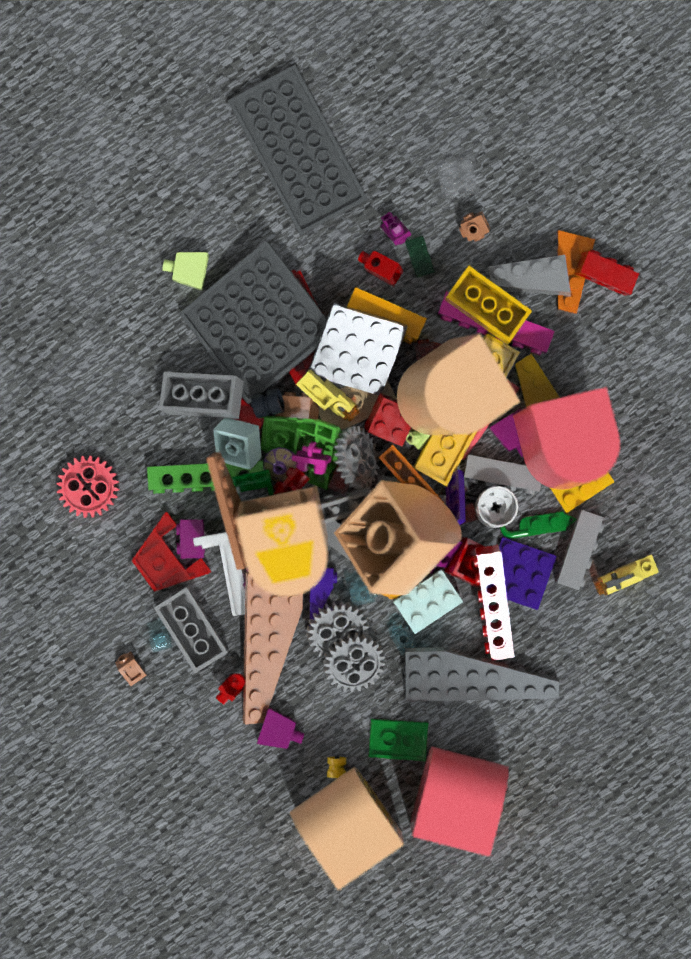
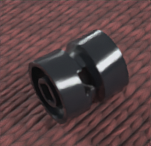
M279 388L268 390L266 395L263 392L251 395V403L257 419L267 417L270 412L273 415L285 412L284 400Z

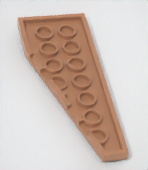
M249 572L245 576L243 723L258 724L264 723L303 609V593L295 596H279L269 593L253 580Z

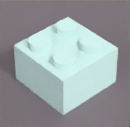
M224 418L213 429L216 452L221 453L226 464L251 470L260 460L261 446L258 425Z

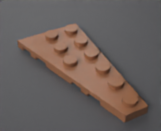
M216 452L206 459L236 569L241 570L247 566L236 521L241 500L228 472L224 458L220 452Z

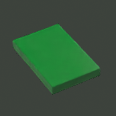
M371 718L368 757L426 761L429 723Z

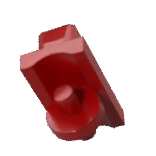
M290 467L286 472L287 479L283 483L280 481L273 486L274 494L300 490L310 478L297 467L295 469Z
M239 673L230 674L218 688L220 693L215 698L223 705L229 699L233 701L244 688L245 678Z

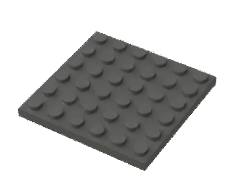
M265 241L179 313L225 375L237 376L244 381L242 397L247 404H251V395L264 393L316 351L327 321L325 314L269 241Z

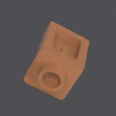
M132 652L121 655L115 662L118 671L130 686L147 676Z

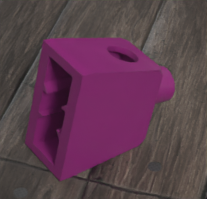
M520 408L488 429L508 452L516 448L520 456L523 457L513 418L514 414L522 411Z
M269 707L257 744L288 749L290 740L301 744L305 733L294 730L297 721Z

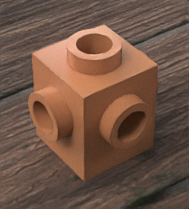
M482 211L476 214L472 212L463 217L464 220L461 221V227H459L463 238L467 237L468 241L474 240V242L481 240L485 237L484 234L490 232V226Z

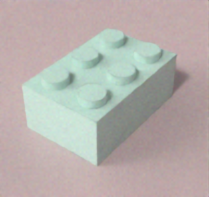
M441 569L420 582L409 594L399 596L393 600L415 634L463 602Z

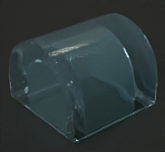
M168 631L150 637L149 642L154 653L173 647Z

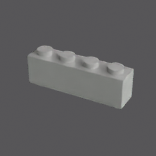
M467 455L464 469V478H467V482L478 484V481L486 482L485 486L497 487V484L504 485V488L510 491H516V488L524 489L523 493L534 495L535 491L540 492L541 483L531 475L527 466Z
M579 510L555 581L556 583L577 590L580 587H584L587 578L584 574L586 569L591 567L593 558L590 557L592 551L597 549L599 540L596 539L598 533H602L604 529V517Z

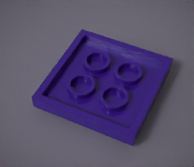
M502 537L499 549L502 558L507 600L538 610L557 556ZM489 584L487 588H492L495 584Z

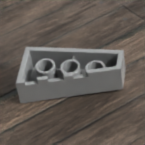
M565 255L488 267L490 281L504 291L571 297Z

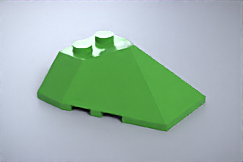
M267 416L264 417L261 449L268 453L275 448H286L296 455L298 450L302 451L303 446H309L311 441L316 442L317 448H322V454L331 455V461L327 464L326 472L322 475L314 473V464H309L308 470L303 473L310 478L308 483L327 490L338 466L335 463L338 457L334 455V453H337L334 446L338 445L336 439L340 438L339 433H342V430L339 426L319 419Z

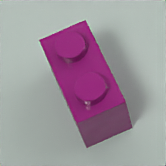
M204 519L180 520V524H177L176 527L177 535H180V543H177V555L181 554V559L205 558V548L202 549V545L195 546L193 538L205 536Z

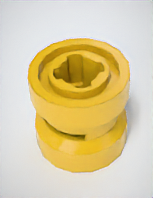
M333 756L327 757L329 765L327 777L339 778L345 774L344 766L346 765L347 758L340 757V759H335Z

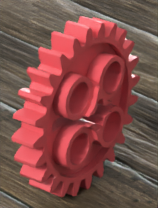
M82 456L81 462L74 458V465L68 462L69 469L62 468L65 475L58 476L62 479V482L56 484L62 486V489L58 490L57 493L63 494L59 498V500L66 501L63 507L70 505V513L76 510V516H79L83 512L84 518H87L88 513H90L92 518L95 517L96 511L99 515H102V509L109 511L107 505H114L111 499L118 498L114 491L120 490L115 487V484L119 483V481L113 479L117 473H110L113 467L106 468L107 461L100 464L99 457L94 462L93 456H89L88 461H86L85 456ZM88 468H92L94 471V476L90 479L85 476V471ZM77 473L82 476L86 483H92L91 489L99 496V500H96L91 491L84 490L86 486L77 477ZM73 480H77L79 483V488L76 491L70 488V483ZM99 483L106 485V491L102 494L97 490ZM85 495H89L92 499L91 504L88 506L82 502Z

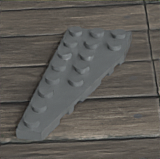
M445 647L405 648L406 702L559 699L560 682L557 677L538 672L536 674L527 672L519 667L517 669L508 667V664L482 657H471L463 652H452L451 649Z

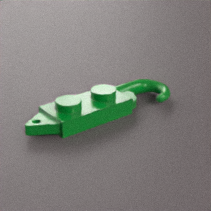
M564 512L525 517L520 521L519 530L508 531L505 526L500 527V530L507 538H520L566 531V528L577 519L564 514Z

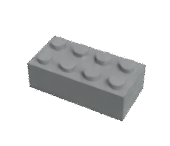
M164 372L159 410L169 415L239 419L244 381L237 376Z
M189 586L154 607L194 673H197L229 652Z

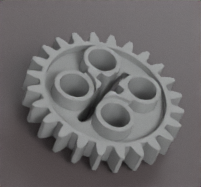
M360 426L342 429V433H339L340 438L336 439L338 445L334 446L337 450V453H334V455L338 457L335 463L339 464L337 470L342 471L341 478L345 477V483H349L350 487L355 489L371 486L372 482L376 481L374 476H378L376 469L380 468L377 465V462L380 460L376 458L379 452L375 451L377 445L372 444L373 437L369 438V433L365 432V429L360 428Z
M334 601L332 607L325 604V610L318 608L319 615L313 613L315 620H309L311 626L307 627L309 633L306 634L309 645L321 657L325 653H330L328 647H335V645H332L333 641L341 642L340 637H343L345 640L347 639V634H350L351 638H354L355 633L358 634L359 638L362 634L368 636L369 633L366 629L369 626L366 623L367 619L362 610H358L356 605L352 607L351 603L348 602L345 606L343 601H341L339 606H337Z
M355 633L354 638H351L350 634H347V639L345 640L343 637H340V643L333 641L335 647H328L330 653H325L326 659L323 660V670L331 685L335 684L336 689L342 686L344 692L347 688L353 692L356 687L358 691H361V686L367 689V683L369 682L374 685V678L380 679L378 672H384L381 666L385 665L383 660L385 656L381 646H379L377 641L373 642L371 636L366 638L365 634H362L359 638L358 634Z

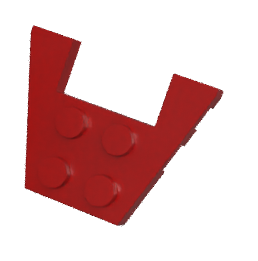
M168 512L164 513L161 520L132 559L133 564L154 592L212 572L202 558L185 569L162 539L164 535L177 526Z

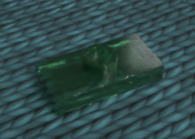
M420 236L405 241L416 278L435 273L424 237Z

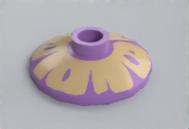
M279 447L272 449L266 454L264 469H269L271 480L276 483L280 481L283 483L287 479V470L290 467L296 468V462L292 461V455L294 454L292 451Z

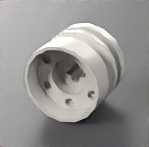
M491 487L480 493L476 499L475 514L478 520L487 527L497 528L506 526L517 515V498L507 488ZM493 502L500 507L497 509L498 513L490 508L493 506Z

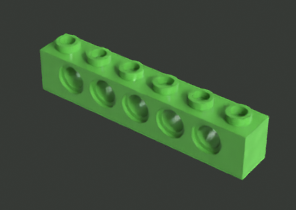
M258 461L251 470L226 464V467L231 477L239 476L242 470H248L249 473L263 471L264 463L263 461ZM208 464L147 467L148 490H153V494L165 493V489H172L173 493L184 492V488H192V492L203 491V487H211V491H215L212 478L208 483H204L201 479L204 472L210 473ZM185 473L192 475V481L189 484H185L182 481V476ZM166 474H170L173 477V482L170 485H166L163 482V477Z

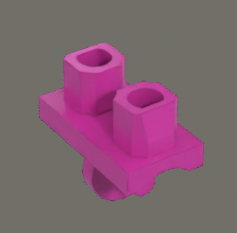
M311 441L309 446H303L302 451L298 450L296 455H292V461L296 462V467L302 472L308 470L309 464H314V473L322 475L326 472L327 464L331 461V455L322 454V448H317L316 442Z

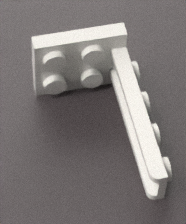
M227 532L193 538L194 545H202V549L219 545L232 615H244L245 588L242 584L245 583V568L241 570L236 569Z

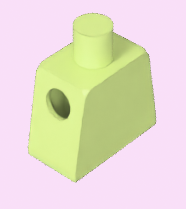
M206 252L176 253L175 261L164 259L163 271L173 272V281L203 291L209 254Z

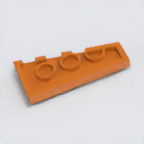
M558 230L557 255H565L571 291V297L558 295V310L577 314L585 278L574 274L582 252L593 250L595 239Z

